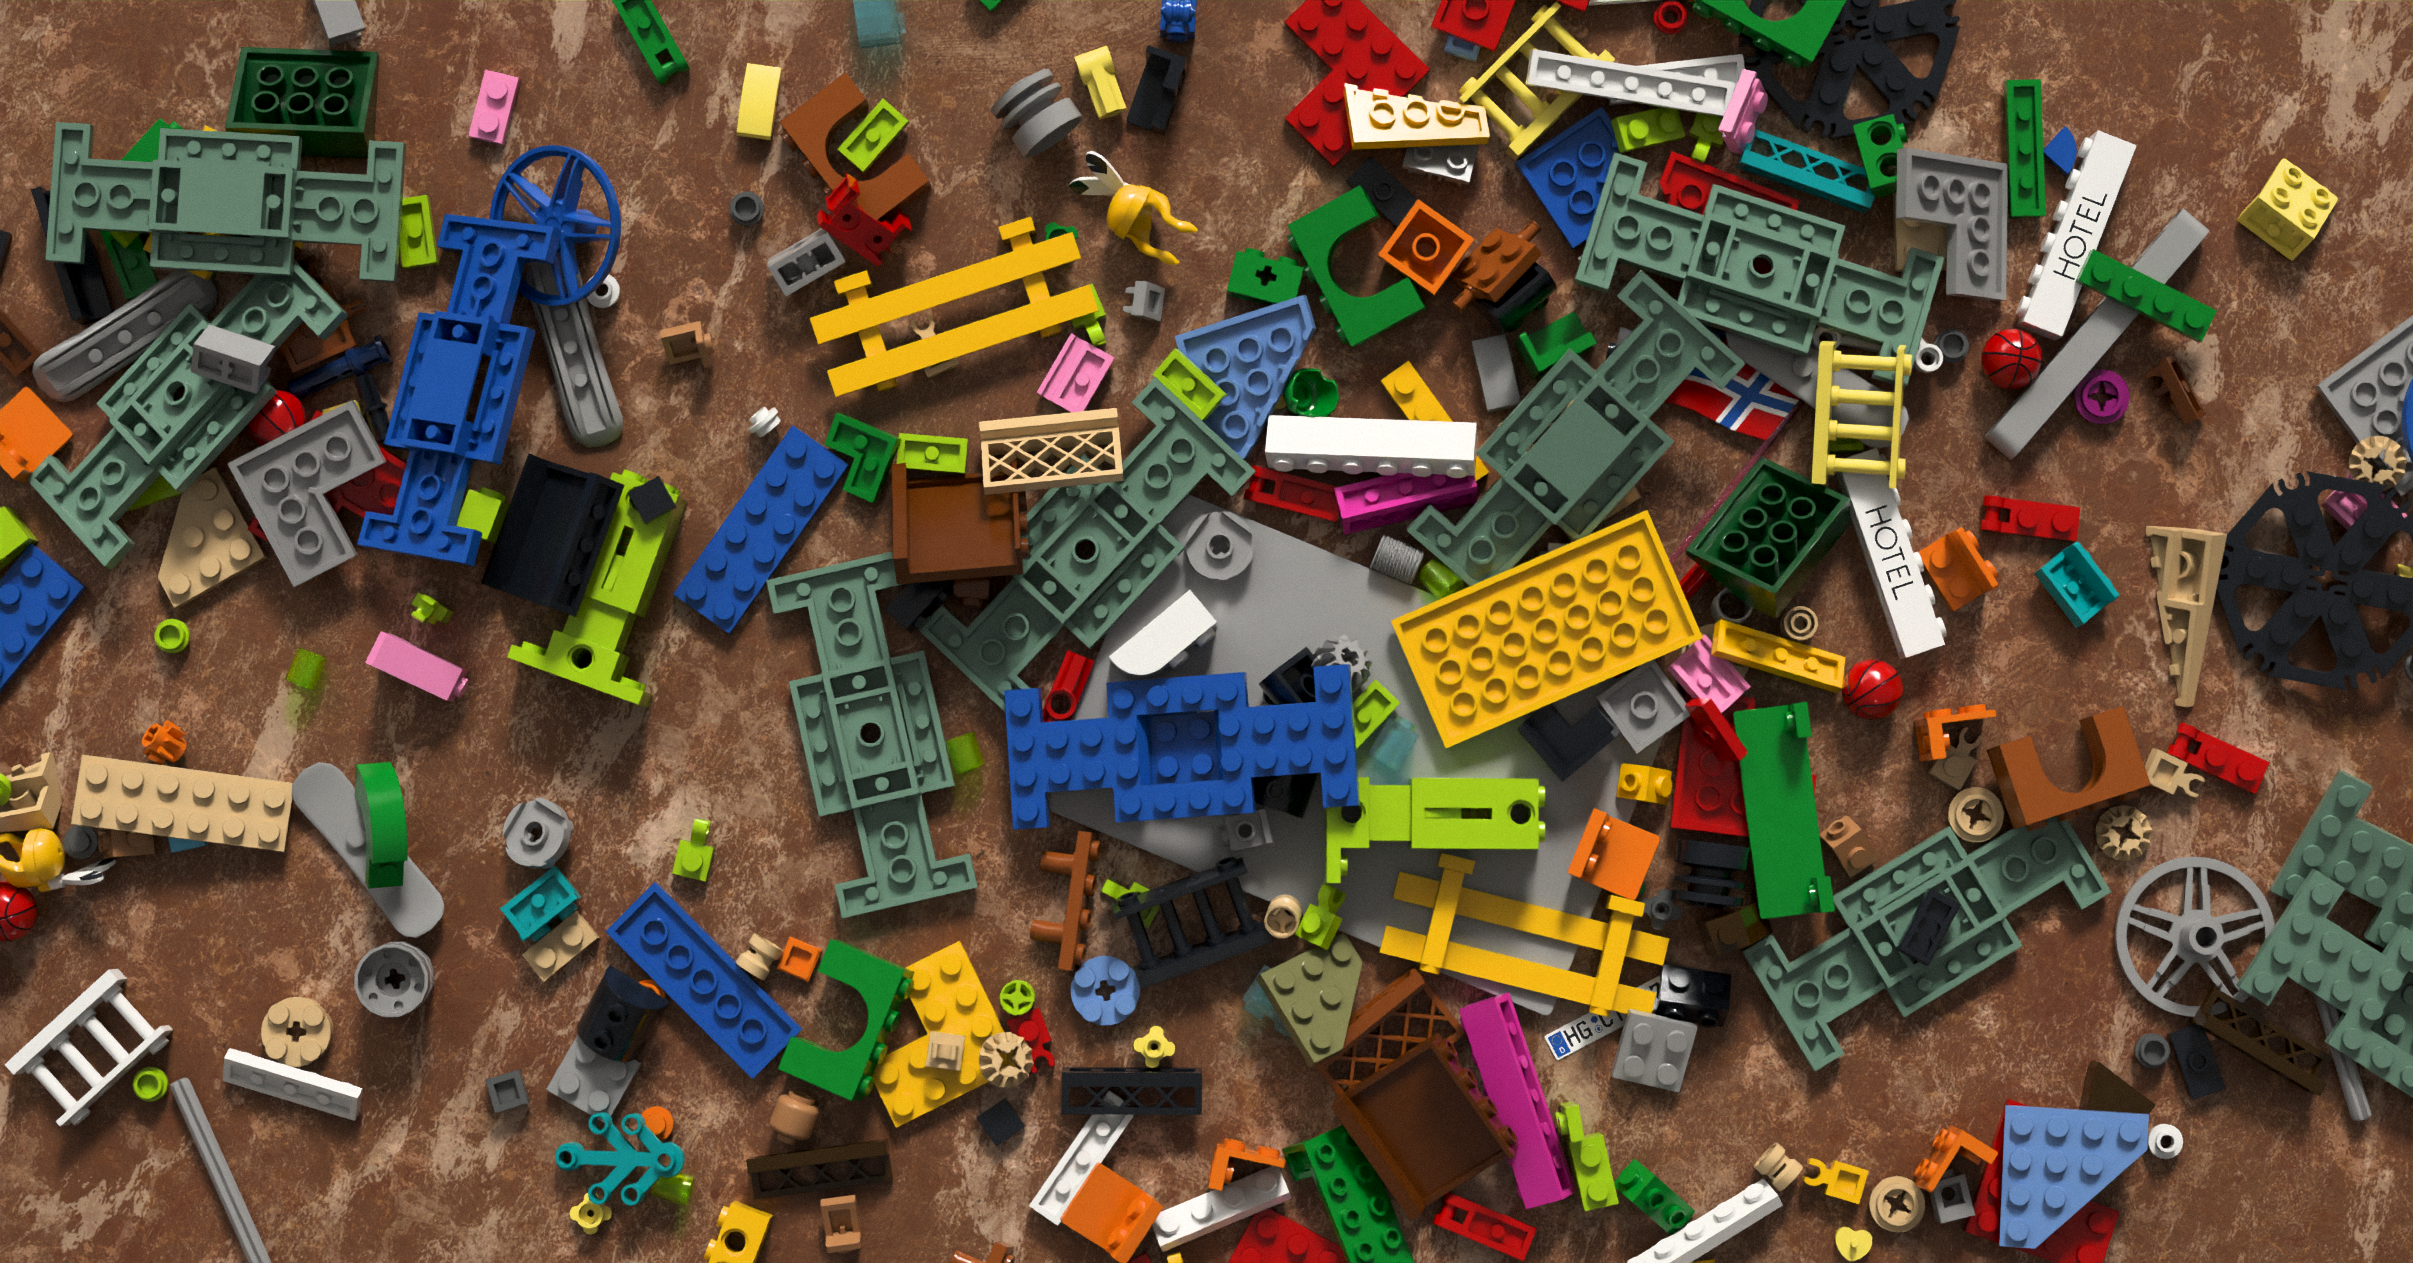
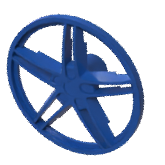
M558 145L541 146L529 150L518 157L501 177L492 199L489 219L503 221L505 203L510 192L533 218L536 225L551 226L562 231L554 263L551 264L559 295L543 293L530 286L522 277L518 292L527 299L543 305L560 306L573 304L592 294L603 283L612 269L621 237V216L618 200L605 172L585 153L571 147ZM550 156L566 157L551 199L537 185L531 184L521 175L528 166L540 159ZM584 167L593 174L604 192L609 208L610 220L595 217L587 209H576L583 186L581 178ZM514 182H515L534 202H536V203L539 205L538 208H536V207L532 204V202H531L526 196H523V194H522V193L517 189V187L514 185ZM597 226L610 227V235L596 234ZM590 241H609L605 258L599 270L587 284L578 289L576 274H579L574 244L588 243Z

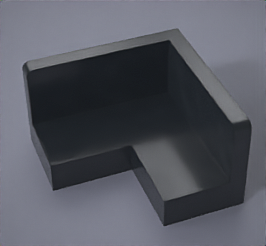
M1148 45L1145 51L1146 65L1127 116V123L1165 136L1187 74V58Z
M1552 704L1539 708L1517 728L1520 734L1562 782L1615 739L1620 732L1598 705L1571 727Z

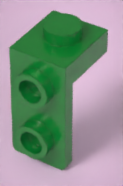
M1635 1158L1614 1182L1615 1188L1670 1235L1679 1231L1695 1213L1691 1206Z

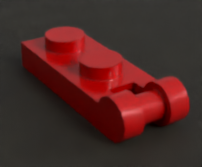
M1251 466L1257 473L1252 477L1249 489H1245L1244 500L1337 523L1339 508L1334 488L1338 486L1263 467ZM1265 481L1275 483L1273 495L1263 493Z
M1984 496L1983 507H1986L1985 519L1981 520V531L2066 542L2077 541L2081 507L2010 499L2000 496ZM2000 509L2008 510L2007 522L1998 521Z
M2179 723L2176 730L2178 737L2174 745L2170 744L2167 754L2251 794H2256L2270 762L2206 734L2191 725ZM2191 740L2199 743L2194 754L2187 751Z
M1448 1192L1443 1196L1442 1201L1445 1203L1440 1214L1436 1213L1433 1220L1435 1225L1524 1261L1537 1230L1536 1227L1455 1193ZM1457 1208L1467 1211L1462 1223L1453 1220Z

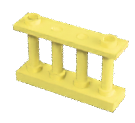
M1557 1L1550 8L1546 5L1541 7L1531 18L1534 24L1478 80L1471 77L1458 91L1462 95L1458 103L1468 104L1472 100L1477 106L1485 107L1486 115L1509 136L1507 140L1511 144L1508 146L1506 153L1515 162L1583 94L1556 90L1555 92L1559 96L1551 104L1547 101L1542 102L1506 65L1519 52L1529 60L1530 51L1533 49L1537 50L1530 41L1543 28L1572 56L1608 62L1615 61V58L1606 49L1599 56L1595 53L1591 55L1554 19L1561 8ZM1495 76L1533 112L1531 116L1535 120L1526 129L1522 125L1518 127L1482 91Z
M1822 341L1820 343L1812 465L1813 484H1826L1828 476L1835 475V472L1890 475L1889 488L1895 489L1898 485V479H1905L1906 459L1900 458L1905 375L1911 376L1912 355L1906 354V345H1899L1897 357L1843 355L1842 351H1836V342ZM1841 368L1896 371L1895 392L1840 389V386L1834 385V372H1840ZM1839 403L1894 406L1893 427L1838 424V420H1832V406H1838ZM1837 438L1892 441L1891 460L1877 461L1836 458L1835 454H1830V441H1836Z

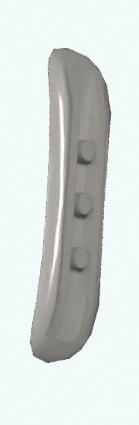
M531 262L526 270V282L543 293L559 295L551 264ZM579 271V274H576L578 289L583 287ZM586 298L573 304L560 306L543 305L531 301L548 353L570 434L576 442L587 448L608 445L619 438L623 429V416L605 367Z
M186 270L172 271L108 316L41 354L34 362L32 370L39 388L50 399L63 403L74 401L89 392L104 380L138 359L189 303L197 306L205 316H208L216 307L219 295L213 279L210 277L209 281Z
M1726 333L1729 348L1748 366L1816 410L1819 350L1812 344H1810L1809 351L1804 357L1739 335ZM1841 368L1840 372H1834V385L1840 386V389L1882 391L1848 369ZM1839 403L1838 406H1832V420H1838V424L1893 427L1894 406ZM1904 406L1902 411L1901 436L1903 435L1907 423L1909 421L1908 413ZM1857 439L1865 445L1874 448L1889 447L1892 444V441Z
M318 762L302 770L292 783V797L297 807L347 863L399 933L405 937L417 938L430 931L442 918L444 909L442 897L434 885L408 856L407 861H404L403 886L368 889L365 883V823L361 807L355 797V787L340 769L329 763Z

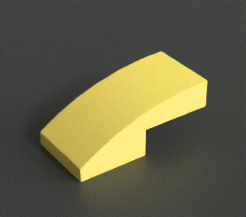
M747 63L738 116L737 136L771 140L777 113L776 102L782 78L781 68Z

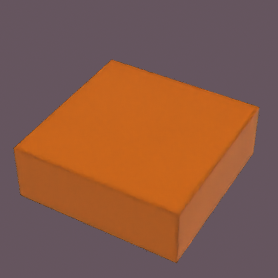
M790 936L776 969L809 982L823 949Z

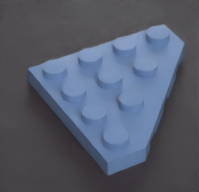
M1306 295L1175 336L1178 349L1227 394V397L1207 420L1203 422L1243 460L1249 458L1268 422L1269 415L1272 414L1287 382L1316 330Z
M2005 1105L1999 1246L2035 1249L2147 1151L2149 1114Z

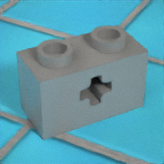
M821 228L769 258L768 269L784 295L788 296L845 263V254L835 237Z

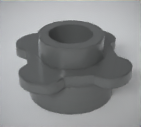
M1660 889L1656 896L1642 901V903H1645L1644 912L1651 919V927L1656 930L1663 929L1665 923L1672 919L1678 920L1682 915L1681 908L1676 906L1670 898V891L1668 889ZM1663 906L1664 912L1660 913L1658 907Z

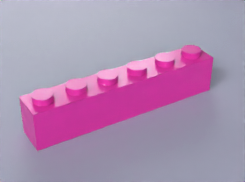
M1507 992L1474 1002L1459 1009L1461 1027L1468 1035L1472 1047V1059L1479 1068L1483 1080V1092L1495 1104L1498 1111L1497 1117L1504 1126L1509 1125L1517 1136L1518 1143L1516 1144L1518 1148L1515 1156L1511 1160L1506 1156V1160L1513 1169L1517 1181V1192L1524 1201L1526 1209L1559 1201L1575 1193L1576 1188L1510 993Z

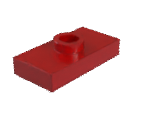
M1692 698L1685 705V708L1700 728V736L1707 744L1713 747L1721 760L1740 761L1748 754L1746 748L1712 699Z

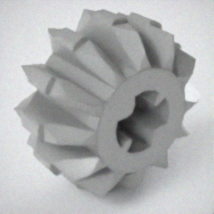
M1345 634L1339 638L1333 635L1319 645L1313 654L1314 660L1311 667L1350 664L1352 692H1355L1371 675L1369 669L1372 662L1365 658L1368 650H1361L1358 647V640L1350 642Z

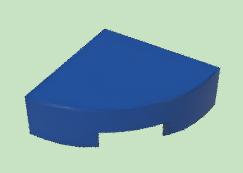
M2064 126L2044 148V157L2066 176L2075 163L2077 149L2072 133Z

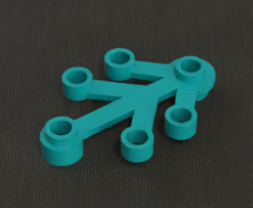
M600 1112L590 1117L589 1128L595 1134H602L617 1151L585 1150L581 1144L569 1142L559 1146L555 1153L556 1164L564 1171H573L581 1168L583 1165L617 1166L602 1182L593 1184L589 1188V1200L597 1205L608 1202L612 1197V1192L637 1166L650 1168L637 1183L626 1185L622 1189L621 1199L630 1206L641 1203L644 1200L645 1193L660 1177L669 1178L676 1176L682 1171L685 1164V1156L682 1149L672 1142L662 1143L646 1126L644 1117L638 1113L626 1115L622 1120L621 1126L626 1134H636L650 1152H638L614 1126L611 1116L605 1112ZM598 1117L603 1118L605 1122L603 1129L597 1126ZM631 1118L636 1119L638 1123L636 1130L630 1128L629 1122ZM566 1151L572 1156L569 1164L564 1160V1153ZM664 1154H667L671 1160L668 1167L662 1163V1156ZM598 1187L604 1191V1198L602 1200L596 1196ZM631 1188L637 1192L635 1201L629 1197V1190Z

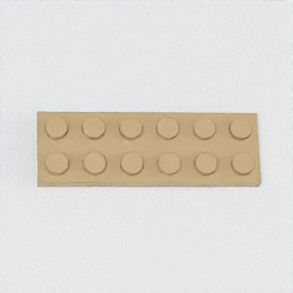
M82 755L71 824L285 853L293 801L292 783Z

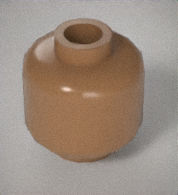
M790 1090L789 1094H783L778 1097L769 1123L770 1127L778 1133L776 1137L778 1140L796 1145L797 1140H808L811 1138L820 1115V1109L815 1104L816 1099L796 1090Z

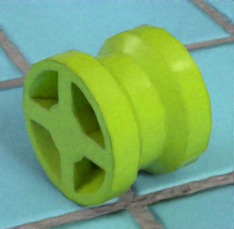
M1013 980L1007 983L1000 993V1003L1003 1009L1012 1015H1022L1028 1012L1035 1002L1033 987L1023 980Z

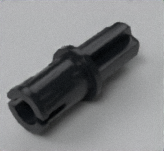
M364 374L355 378V385L364 408L361 411V415H365L376 443L384 442L390 423L385 409L388 405L387 403L382 404L373 375Z

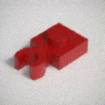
M1040 1008L1007 1020L1010 1031L1013 1034L1024 1037L1027 1045L1033 1049L1032 1060L1034 1065L1031 1068L1033 1074L1038 1072L1035 1060L1039 1056L1046 1057L1050 1067L1055 1065L1053 1054L1044 1049L1043 1046L1044 1043L1052 1041Z

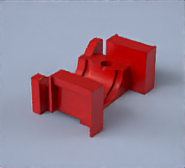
M846 172L844 179L828 197H825L830 214L828 215L821 209L816 214L818 225L879 267L882 263L880 252L885 249L890 253L889 245L904 228L912 231L909 216L900 209H897L888 221L883 220L880 222L871 217L861 208L856 200L860 195L857 179Z

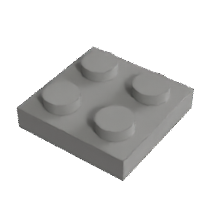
M1654 659L1638 666L1595 697L1636 754L1690 716L1685 708L1686 702Z
M1629 1008L1610 1072L1611 1076L1617 1079L1679 1092L1698 1029L1697 1025Z
M577 1035L546 1090L591 1116L596 1113L605 1112L612 1117L643 1062L638 1059L629 1062H619L604 1058L588 1048L579 1035ZM598 1117V1120H600V1121H602L603 1123H605L604 1120H603V1118Z

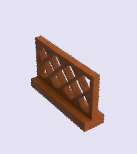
M1411 966L1350 1016L1342 1051L1315 1067L1334 1091L1340 1095L1344 1091L1339 1084L1347 1085V1089H1349L1352 1085L1360 1082V1080H1353L1355 1061L1374 1063V1073L1379 1070L1380 1063L1389 1064L1395 1060L1380 1058L1382 1039L1401 1041L1400 1057L1406 1051L1407 1041L1422 1043L1432 1036L1434 1019L1446 1020L1455 1029L1454 1032L1445 1038L1452 1044L1466 1033L1420 973ZM1423 990L1430 998L1429 1014L1410 1012L1411 999ZM1405 1005V1011H1397ZM1435 1005L1443 1015L1434 1014ZM1391 1015L1404 1017L1402 1035L1383 1034L1384 1021ZM1409 1017L1428 1019L1426 1038L1407 1036ZM1378 1027V1033H1370ZM1364 1037L1377 1038L1375 1057L1356 1056L1357 1043ZM1351 1048V1055H1344ZM1337 1059L1350 1060L1348 1079L1333 1078L1326 1068Z

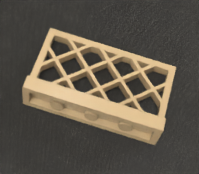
M1117 408L979 422L985 495L1124 481ZM1100 444H1109L1104 449L1096 446ZM1075 447V448H1074L1071 452H1069V453L1061 449V448ZM1031 451H1040L1035 456H1032L1029 453H1027ZM1085 451L1095 455L1088 463L1078 458ZM1006 454L1000 460L992 456ZM1051 454L1061 459L1054 466L1043 462ZM1016 458L1026 462L1018 470L1009 466ZM1103 461H1106L1115 466V469L1100 471L1096 467ZM1070 464L1079 469L1073 474L1061 472ZM1034 468L1044 472L1040 477L1031 478L1027 476ZM1000 471L1010 476L1005 481L991 482V479Z

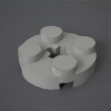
M1212 512L1202 515L1191 525L1186 536L1185 551L1190 565L1198 574L1210 580L1226 581L1240 575L1249 566L1254 553V539L1250 527L1241 517L1231 512ZM1222 537H1225L1228 540L1226 546L1229 551L1226 554L1220 552L1218 555L1212 553L1214 546L1210 543L1213 538L1220 540Z
M536 798L528 803L522 802L513 808L504 823L503 836L506 837L508 847H505L506 852L513 861L525 867L549 869L553 867L555 862L566 851L570 836L574 831V825L568 819L566 812L559 805L549 800ZM542 826V836L540 839L532 842L535 837L531 833L533 828L539 829Z

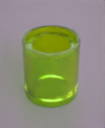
M1438 558L1428 562L1418 576V580L1438 600L1454 594L1464 587V581Z
M298 647L285 680L315 691L328 658Z
M974 732L945 741L956 775L985 765Z
M680 1172L673 1177H660L652 1186L651 1195L685 1206L695 1176Z

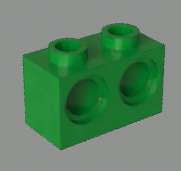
M1894 114L1853 125L1871 194L1875 195L1874 199L1896 193L1897 175L1887 177L1882 172L1888 166L1897 167V149H1902L1903 144L1908 143L1903 123L1896 125ZM1881 134L1891 137L1890 141L1885 145L1875 144L1873 142L1874 138Z

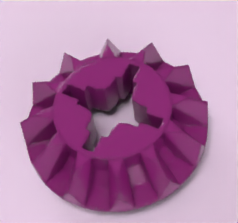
M2098 369L2086 374L2076 386L2073 398L2076 404V411L2086 421L2103 425L2118 420L2125 413L2129 405L2130 396L2125 381L2118 374L2110 370ZM2100 383L2105 395L2115 397V399L2105 401L2101 411L2098 401L2088 398V396L2098 392Z

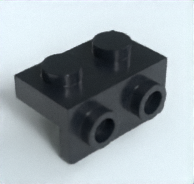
M954 580L909 583L890 603L886 611L909 633H912L914 629L919 631L932 617L930 612L937 604L943 605L953 595Z
M1664 964L1660 970L1659 996L1655 1014L1698 1023L1707 1028L1722 1027L1729 1012L1732 974Z

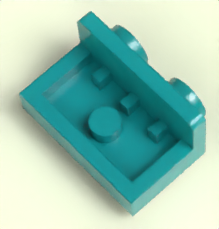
M2075 542L2060 551L2034 573L2076 628L2083 625L2104 606L2119 597V593L2113 587L2112 582L2103 574L2091 558L2089 552L2079 542Z
M555 865L501 907L500 910L520 934L518 937L522 942L532 939L535 943L551 931L548 925L559 917L563 921L577 911L579 908L576 903L582 897L559 867Z

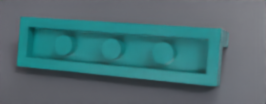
M1756 129L1751 143H1747L1742 155L1739 157L1736 166L1738 169L1864 214L1871 209L1875 195L1871 194L1869 184L1866 192L1848 186L1845 181L1855 175L1867 179L1865 169L1860 166ZM1754 138L1768 143L1773 155L1766 157L1750 151ZM1775 146L1783 148L1785 150L1778 153ZM1790 152L1797 153L1801 156L1805 167L1800 169L1783 163L1781 156ZM1808 158L1816 160L1817 162L1810 164ZM1823 163L1833 167L1838 179L1830 180L1816 175L1813 168ZM1841 170H1844V171H1847V172H1850V173H1848V174H1846V175L1843 176L1842 173H1841Z

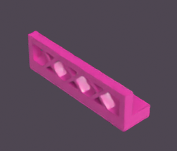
M1396 473L1395 475L1382 476L1334 488V493L1340 512L1343 534H1352L1414 519L1429 503L1439 512L1475 504L1477 502L1475 476L1452 478L1448 475L1431 474L1427 477H1419L1412 473Z

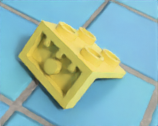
M2283 158L2276 166L2259 195L2241 212L2237 221L2289 260L2293 261L2315 239L2338 198L2327 188L2305 174L2300 168Z

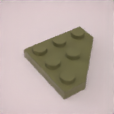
M1345 933L1333 938L1328 950L1317 946L1261 973L1256 979L1310 1068L1338 1055L1344 1046L1363 963Z

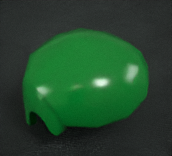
M1303 368L1296 370L1283 391L1286 405L1294 416L1327 417L1335 411L1339 401L1336 382L1325 378L1321 374L1320 369Z

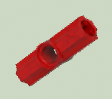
M1069 650L1066 651L1051 691L1046 698L1043 708V722L1072 720L1095 661ZM1058 694H1065L1071 700V708L1065 714L1057 713L1053 709L1052 701Z

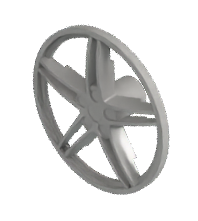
M2206 857L2176 858L2148 870L2128 890L2116 917L2114 932L2115 949L2123 973L2133 988L2143 998L2170 1013L2195 1017L2200 1006L2177 1004L2163 998V996L2197 962L2222 992L2243 1003L2251 995L2236 986L2239 981L2236 971L2221 947L2225 942L2248 935L2250 932L2263 927L2265 941L2274 928L2275 923L2270 906L2263 893L2248 876L2237 868L2225 862ZM2193 867H2199L2200 910H2192ZM2187 868L2184 914L2182 916L2135 904L2140 894L2157 878L2171 871ZM2207 869L2221 872L2237 881L2250 894L2258 908L2212 917ZM2135 911L2171 922L2169 931L2166 932L2131 918L2130 913ZM2261 914V921L2226 933L2223 932L2222 923ZM2128 923L2168 940L2173 944L2147 985L2136 972L2127 946ZM2177 956L2182 962L2155 993L2152 990L2153 986L2160 976L2163 975L2174 957ZM2213 958L2217 960L2237 993L2232 996L2223 984V981L2208 963ZM2223 1001L2213 1004L2208 1014L2216 1015L2228 1011L2227 1004Z

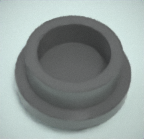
M745 191L738 193L731 200L730 214L736 223L742 226H752L762 219L764 204L757 194Z
M1957 329L1942 331L1934 341V345L1942 351L1943 362L1946 363L1961 361L1969 350V341L1966 335Z
M72 826L64 835V849L73 858H89L98 849V834L92 827Z
M2148 1033L2137 1040L2134 1046V1054L2137 1061L2144 1067L2158 1068L2167 1062L2170 1055V1047L2166 1039L2161 1035Z

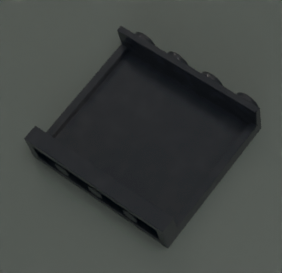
M528 454L481 584L576 617L625 485L592 472H583Z

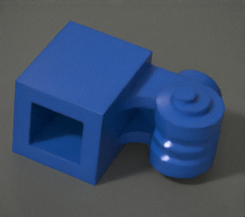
M1162 0L1160 37H1167V41L1171 43H1187V39H1195L1197 0Z

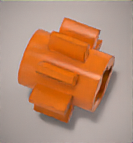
M168 720L165 721L163 727L155 723L146 730L142 738V745L146 747L143 753L148 756V759L159 765H163L166 760L172 763L176 762L186 749V740L182 739L185 732Z

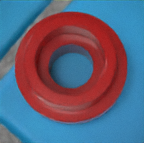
M1666 0L1655 9L1653 15L1654 24L1664 34H1677L1687 24V10L1678 1ZM1666 13H1673L1676 16V22L1672 24L1667 23L1664 15Z

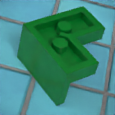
M1571 312L1529 336L1525 332L1522 333L1514 343L1533 380L1546 374L1569 348L1579 356L1594 348L1597 344L1591 331L1588 333L1585 331L1575 312Z

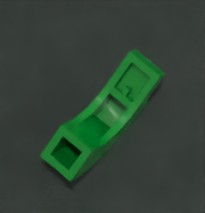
M391 762L356 764L355 797L363 813L366 831L365 883L368 889L403 886L404 861L408 859L405 808L397 774Z

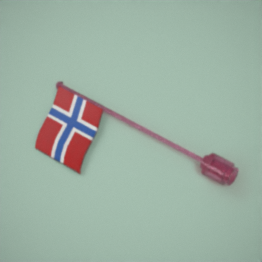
M1721 340L1729 348L1727 341ZM1747 364L1739 370L1723 389L1719 388L1703 372L1695 367L1664 401L1667 404L1690 409L1731 431L1764 441L1670 556L1669 561L1671 565L1674 564L1805 403Z

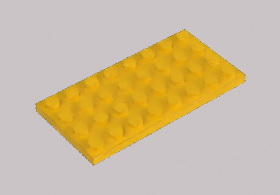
M1648 510L1391 620L1445 748L1703 638Z

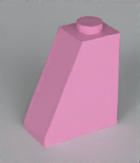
M382 631L365 662L451 702H454L456 697L461 698L469 684V679L466 678L468 670L396 635Z

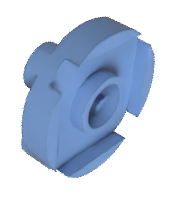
M1098 956L1086 961L1076 971L1071 983V999L1074 1007L1085 1020L1098 1025H1114L1122 1022L1135 1010L1140 997V985L1135 971L1125 961L1113 956ZM1103 980H1107L1109 986L1114 985L1116 988V992L1110 994V1000L1104 1001L1103 996H1097L1095 989L1100 988V982Z

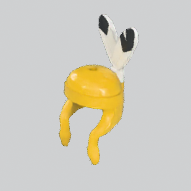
M1092 151L1087 152V166L1096 177H1079L1070 182V189L1083 195H1114L1106 218L1109 229L1122 240H1124L1125 236L1128 237L1140 252L1158 258L1165 264L1178 265L1180 261L1170 252L1153 248L1150 245L1151 206L1160 213L1167 225L1179 232L1196 233L1198 229L1189 222L1177 220L1171 216L1169 200L1164 194L1150 187L1130 185L1123 182L1117 171L1102 155Z
M43 828L30 830L26 834L25 839L12 833L0 834V843L8 841L20 859L17 863L11 862L0 854V872L11 885L17 888L38 887L42 893L63 888L67 885H91L103 880L104 877L101 872L109 869L116 863L114 858L104 859L64 875L63 873L60 874L65 863L64 849L60 839L53 831Z

